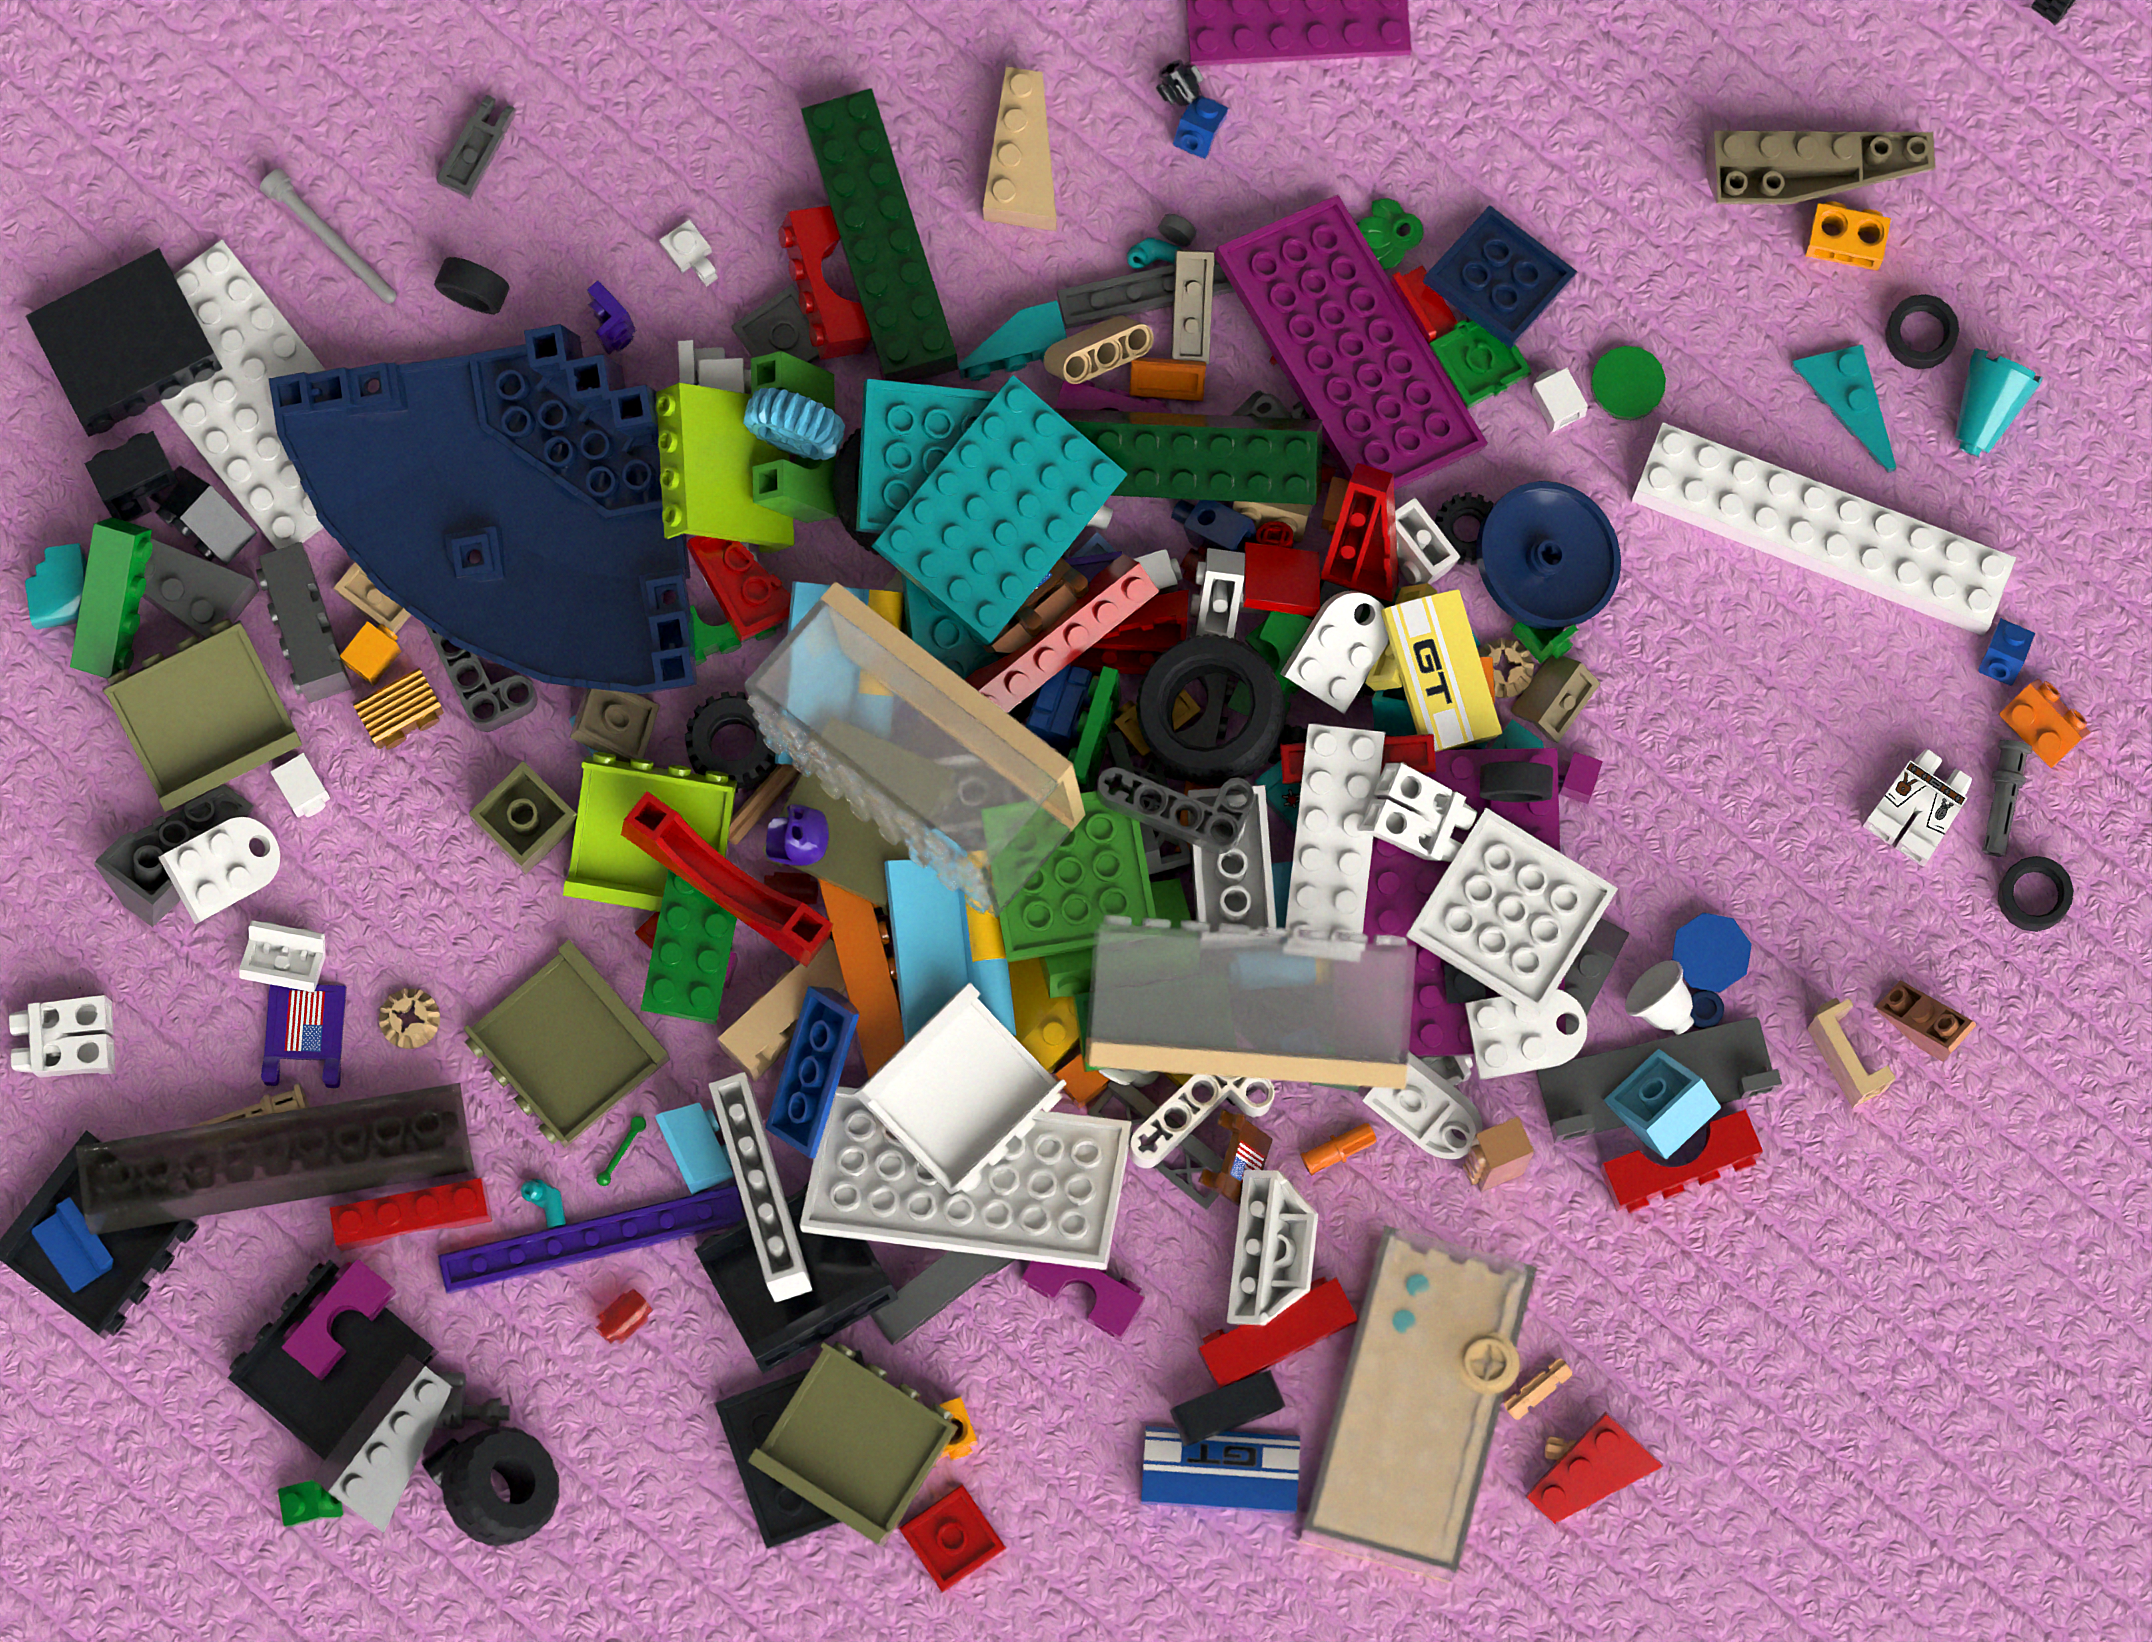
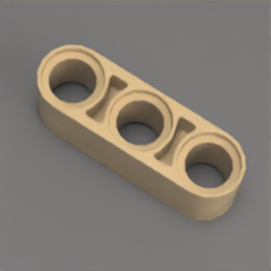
M1123 315L1116 316L1051 345L1045 352L1044 366L1050 374L1069 383L1079 384L1146 354L1154 341L1153 332L1147 325Z

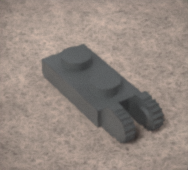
M489 95L484 98L474 117H470L436 179L438 184L468 199L472 198L504 140L505 133L509 129L516 113V108L508 105L501 112L494 127L487 124L486 122L493 112L496 99Z

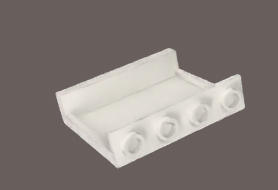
M971 983L963 986L854 1093L950 1194L956 1193L961 1189L967 1193L982 1178L978 1172L988 1162L993 1166L1009 1151L1005 1145L1015 1135L1020 1139L1036 1124L1032 1118L1041 1109L1048 1112L1063 1097L1059 1091L1066 1084L1063 1079L1057 1082L977 999L980 993Z

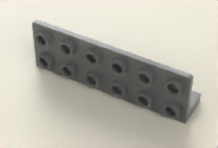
M1753 1017L1570 1060L1555 1067L1538 1069L1536 1073L1554 1143L1626 1127L1627 1125L1607 1106L1604 1099L1658 1049L1702 1078L1719 1104L1777 1091L1782 1085L1779 1070H1772L1759 1018Z

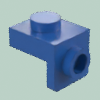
M1199 95L1198 98L1188 105L1182 115L1173 145L1202 159H1206L1213 140L1227 117L1229 107Z
M2001 618L1979 666V673L2012 686L2025 662L2035 633Z

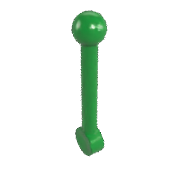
M636 1116L631 1120V1130L606 1169L596 1176V1182L600 1186H607L611 1182L610 1175L636 1134L645 1130L646 1121L643 1117Z

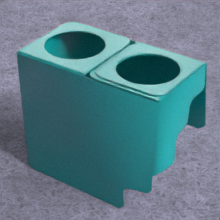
M80 543L47 547L44 551L46 560L35 566L36 575H31L30 578L25 580L30 620L36 630L77 624L87 569L85 550Z

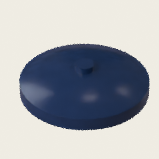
M1537 481L1514 488L1492 505L1479 528L1476 556L1482 581L1498 606L1522 624L1548 631L1565 630L1573 624L1578 626L1597 615L1607 605L1616 590L1621 570V554L1614 528L1601 508L1591 498L1573 487L1557 482Z

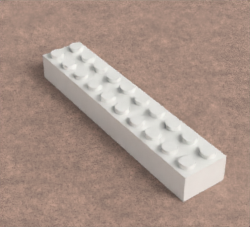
M1666 423L1661 425L1632 502L1981 636H1984L1991 626L2016 557Z

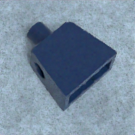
M1180 499L1172 511L1171 518L1184 525L1183 528L1189 543L1206 554L1207 548L1243 553L1245 542L1257 544V531L1253 520L1214 500H1199L1195 506L1184 499Z

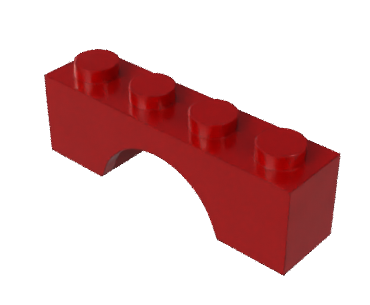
M830 205L788 211L782 225L778 229V238L783 249L786 248L789 257V274L792 281H796L800 292V310L803 314H807L810 324L809 338L812 346L817 347L821 360L863 354L872 336L861 303L852 302L837 295L828 286L822 274L821 262L832 255L840 239Z
M1744 1109L1710 1122L1706 1128V1141L1702 1153L1694 1161L1678 1167L1661 1166L1649 1160L1639 1150L1603 1163L1600 1171L1616 1211L1626 1208L1628 1213H1633L1650 1205L1648 1199L1662 1194L1664 1200L1684 1193V1186L1698 1181L1699 1186H1704L1721 1178L1719 1172L1733 1167L1735 1173L1751 1168L1757 1164L1755 1158H1758L1763 1150L1748 1113Z
M482 1178L329 1208L335 1245L341 1251L380 1244L387 1239L418 1231L443 1228L457 1229L493 1222L487 1187Z

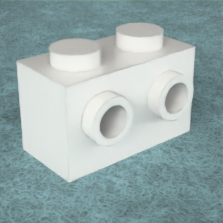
M1416 498L1395 511L1398 564L1401 567L1404 578L1414 585L1432 584L1448 573L1461 556Z
M1207 548L1205 562L1198 561L1195 584L1201 585L1200 595H1192L1190 616L1196 617V635L1203 636L1204 634H1209L1212 636L1217 634L1234 638L1244 581L1245 553Z

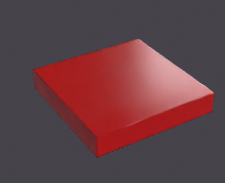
M1245 542L1243 553H1245L1243 607L1315 617L1320 610L1319 552Z
M963 1484L899 1527L900 1532L942 1593L1007 1549Z

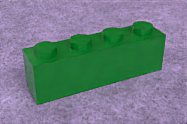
M113 517L94 523L70 664L71 668L108 678L127 668L129 670L134 660V651L132 650L133 638L140 625L138 608L140 599L146 589L145 567L153 549L152 542H150L152 529Z

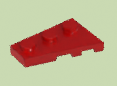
M695 536L688 540L686 546L740 642L789 619L791 594L782 586L783 582L774 574L770 575L754 560V555L740 542L705 536Z
M1605 1411L1526 1493V1498L1555 1524L1662 1468L1663 1463Z

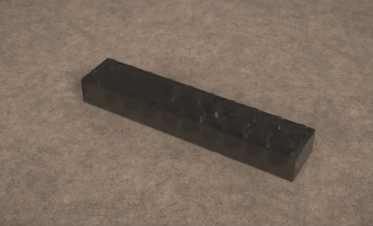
M460 1083L76 1146L83 1213L90 1235L474 1171Z

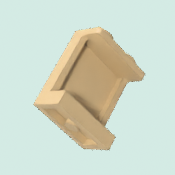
M1834 998L1817 1008L1818 1012L1812 1015L1814 1020L1807 1029L1853 1109L1886 1091L1896 1078L1889 1065L1869 1076L1867 1075L1837 1022L1846 1016L1853 1004L1850 998L1841 1003L1838 998Z

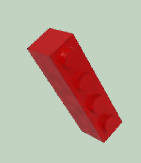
M1323 1276L1312 1281L1309 1292L1265 1325L1237 1324L1238 1328L1226 1334L1223 1329L1214 1331L1202 1338L1204 1345L1199 1347L1198 1353L1216 1388L1221 1389L1247 1379L1355 1324L1358 1318L1337 1277L1327 1281L1326 1277Z

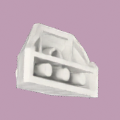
M1244 1170L1227 1323L1265 1325L1310 1291L1318 1213L1280 1171Z

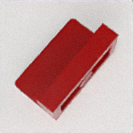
M1423 265L1403 276L1398 271L1392 274L1391 283L1427 343L1430 344L1453 331V327L1458 322L1443 297L1423 283L1424 277L1427 274Z

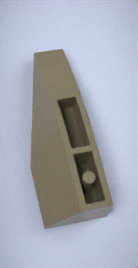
M1714 131L1705 144L1707 181L1716 204L1790 205L1935 169L1933 132Z

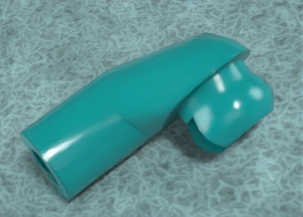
M1149 237L1133 245L1128 250L1126 258L1130 267L1134 269L1144 268L1158 259L1175 264V250H1182V247Z
M541 1179L525 1181L521 1186V1195L526 1201H530L544 1209L547 1228L551 1229L566 1225L560 1191Z

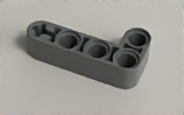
M425 625L472 725L481 732L494 731L528 715L535 709L538 698L535 688L528 678L523 675H513L491 685L476 654L461 648L457 652L447 653L444 651V645L448 640ZM473 671L479 674L476 683L471 686H463L459 683L460 677L465 672ZM524 688L529 691L528 697L521 703H513L509 700L510 694L515 689ZM490 704L494 706V712L489 718L479 719L475 717L476 710L481 705Z
M1117 767L1108 768L1101 774L1096 791L1098 800L1105 807L1217 854L1227 853L1233 849L1254 800L1253 787L1249 782L1241 778H1233L1226 781L1221 787L1212 807ZM1114 781L1121 783V791L1118 790L1115 795L1108 793L1109 786H1112ZM1133 787L1137 790L1134 794L1133 803L1130 804L1127 801ZM1230 791H1239L1245 796L1246 803L1235 807L1227 802L1225 796ZM1151 795L1159 800L1161 806L1155 811H1146L1141 807L1140 799ZM1182 810L1190 811L1195 816L1196 822L1191 826H1182L1175 819L1176 813ZM1218 825L1225 826L1230 830L1231 838L1223 842L1217 841L1211 835L1210 830Z
M950 1250L896 1292L899 1299L870 1314V1316L890 1344L894 1346L923 1326L986 1276L996 1274L1016 1258Z

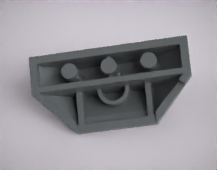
M1602 918L1598 920L1564 976L1565 992L1578 1001L1586 1016L1629 935V932ZM1566 1014V1035H1571L1577 1031L1578 1021L1573 1015Z

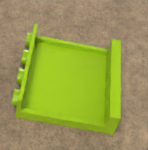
M680 382L656 392L664 538L670 539L685 533L759 545V552L773 554L795 545L793 518L753 503V466L782 459L790 462L789 452L778 450L773 445H767V442L757 439L756 434L750 433L743 423L746 406L753 395Z
M594 752L593 757L587 756L581 765V768H584L569 875L564 883L563 896L660 912L669 869L621 835L625 817L644 793L648 791L676 811L705 842L726 858L737 781L729 780L728 774L718 771H706V775L691 773V768L682 765H668V769L653 767L654 762L640 758H632L630 763L616 761L615 755L605 752Z

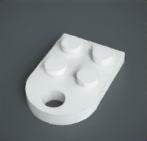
M1344 591L1329 598L1316 614L1280 674L1334 709L1345 714L1368 677L1370 669L1379 659L1388 643L1389 637L1381 614V610L1384 609L1383 605L1372 596L1359 591ZM1367 603L1370 607V615L1366 621L1357 623L1354 619L1355 609L1360 604Z
M236 817L215 826L158 858L194 924H197L270 883L278 871L280 851L274 835L265 825L251 818ZM251 838H257L264 844L265 853L262 857H257L251 853L249 849Z
M1555 990L1539 1018L1504 996L1465 1003L1479 1080L1562 1065L1577 1055L1586 1040L1588 1025L1585 1012L1575 998L1561 990ZM1571 1014L1577 1019L1578 1029L1574 1034L1565 1035L1558 1030L1556 1021L1560 1015Z
M1405 1048L1396 1060L1407 1065L1406 1089L1372 1087L1362 1101L1429 1154L1443 1159H1458L1467 1155L1475 1134L1482 1132V1119L1479 1111L1464 1094ZM1451 1129L1461 1131L1467 1140L1458 1139Z

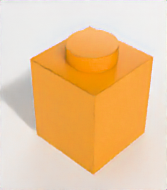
M367 621L342 652L340 658L346 667L374 687L402 651L395 642L398 636L381 623L376 628Z

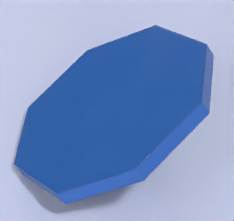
M1701 913L1676 931L1671 960L1681 964L1683 978L1689 987L1721 993L1747 975L1752 944L1733 918Z

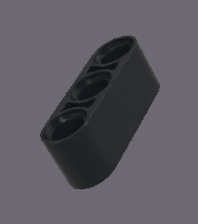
M1269 1370L1182 1403L1170 1409V1413L1185 1447L1283 1409L1286 1405L1272 1371Z

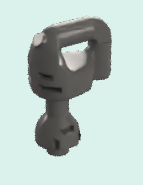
M434 1372L452 1386L434 1428L460 1430L464 1428L465 1420H481L489 1427L501 1426L502 1421H510L511 1407L510 1405H502L501 1398L489 1399L481 1405H466L465 1373Z

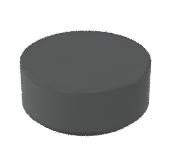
M1176 214L1164 215L1158 225L1159 232L1166 239L1184 247L1190 246L1197 234L1195 227L1188 220Z

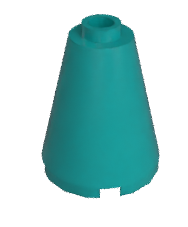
M1978 348L1973 350L1970 358L1954 439L1960 442L1958 449L1976 457H1979L1981 452L1989 453L2043 380V377L2035 376L2036 372L2002 356L1995 357L1994 360L1986 357L1988 351Z

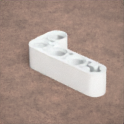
M1195 1074L1135 1131L1129 1147L1131 1160L1142 1168L1154 1167L1227 1097L1248 1116L1258 1117L1264 1115L1270 1109L1274 1099L1275 1089L1270 1079ZM1199 1087L1206 1088L1211 1093L1212 1099L1204 1103L1198 1102L1192 1096V1090ZM1253 1088L1260 1089L1266 1095V1101L1258 1104L1253 1103L1247 1098L1246 1092ZM1168 1114H1179L1184 1119L1185 1124L1181 1128H1170L1165 1123L1164 1118ZM1156 1132H1158L1161 1137L1156 1140L1153 1152L1150 1150H1146L1144 1153L1141 1152V1142L1146 1145L1155 1138Z

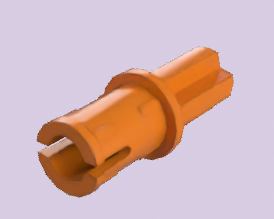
M1363 1123L1337 1137L1330 1135L1329 1141L1305 1153H1301L1300 1156L1307 1171L1313 1176L1315 1175L1314 1173L1340 1160L1342 1163L1347 1162L1346 1157L1374 1144L1377 1139L1372 1127L1368 1123Z

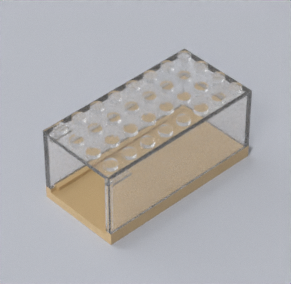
M836 581L744 683L749 696L747 702L754 709L752 715L759 722L758 729L765 736L763 742L778 755H781L783 752L793 759L792 765L807 778L813 774L823 783L820 786L829 796L835 800L842 797L851 804L849 809L856 817L865 823L871 820L880 827L878 832L883 838L894 846L898 842L910 850L907 853L908 856L922 868L929 865L939 873L936 877L945 887L951 891H955L956 888L961 890L968 896L966 898L967 903L980 914H984L987 911L997 918L1085 817L1081 795L1071 762Z
M1104 914L1103 922L1095 921L1085 1061L1089 1066L1406 1089L1416 947L1407 945V938L1374 934V940L1371 942L1367 941L1368 935L1335 931V939L1328 938V932L1312 929H1297L1296 936H1289V929L1271 926H1258V933H1249L1250 926L1220 923L1219 930H1210V923L1181 920V927H1170V920L1142 917V925L1131 924L1130 917Z
M1384 1227L1376 1250L1299 1542L1447 1583L1453 1579L1459 1569L1505 1392L1504 1390L1502 1393L1485 1396L1469 1390L1458 1376L1456 1367L1457 1354L1466 1339L1476 1333L1485 1331L1496 1332L1505 1336L1516 1348L1537 1270L1536 1266L1393 1227ZM1487 1347V1352L1483 1359L1476 1360V1362L1471 1361V1364L1483 1367L1485 1380H1488L1492 1368L1505 1366V1364H1499L1498 1361L1492 1360L1490 1347Z

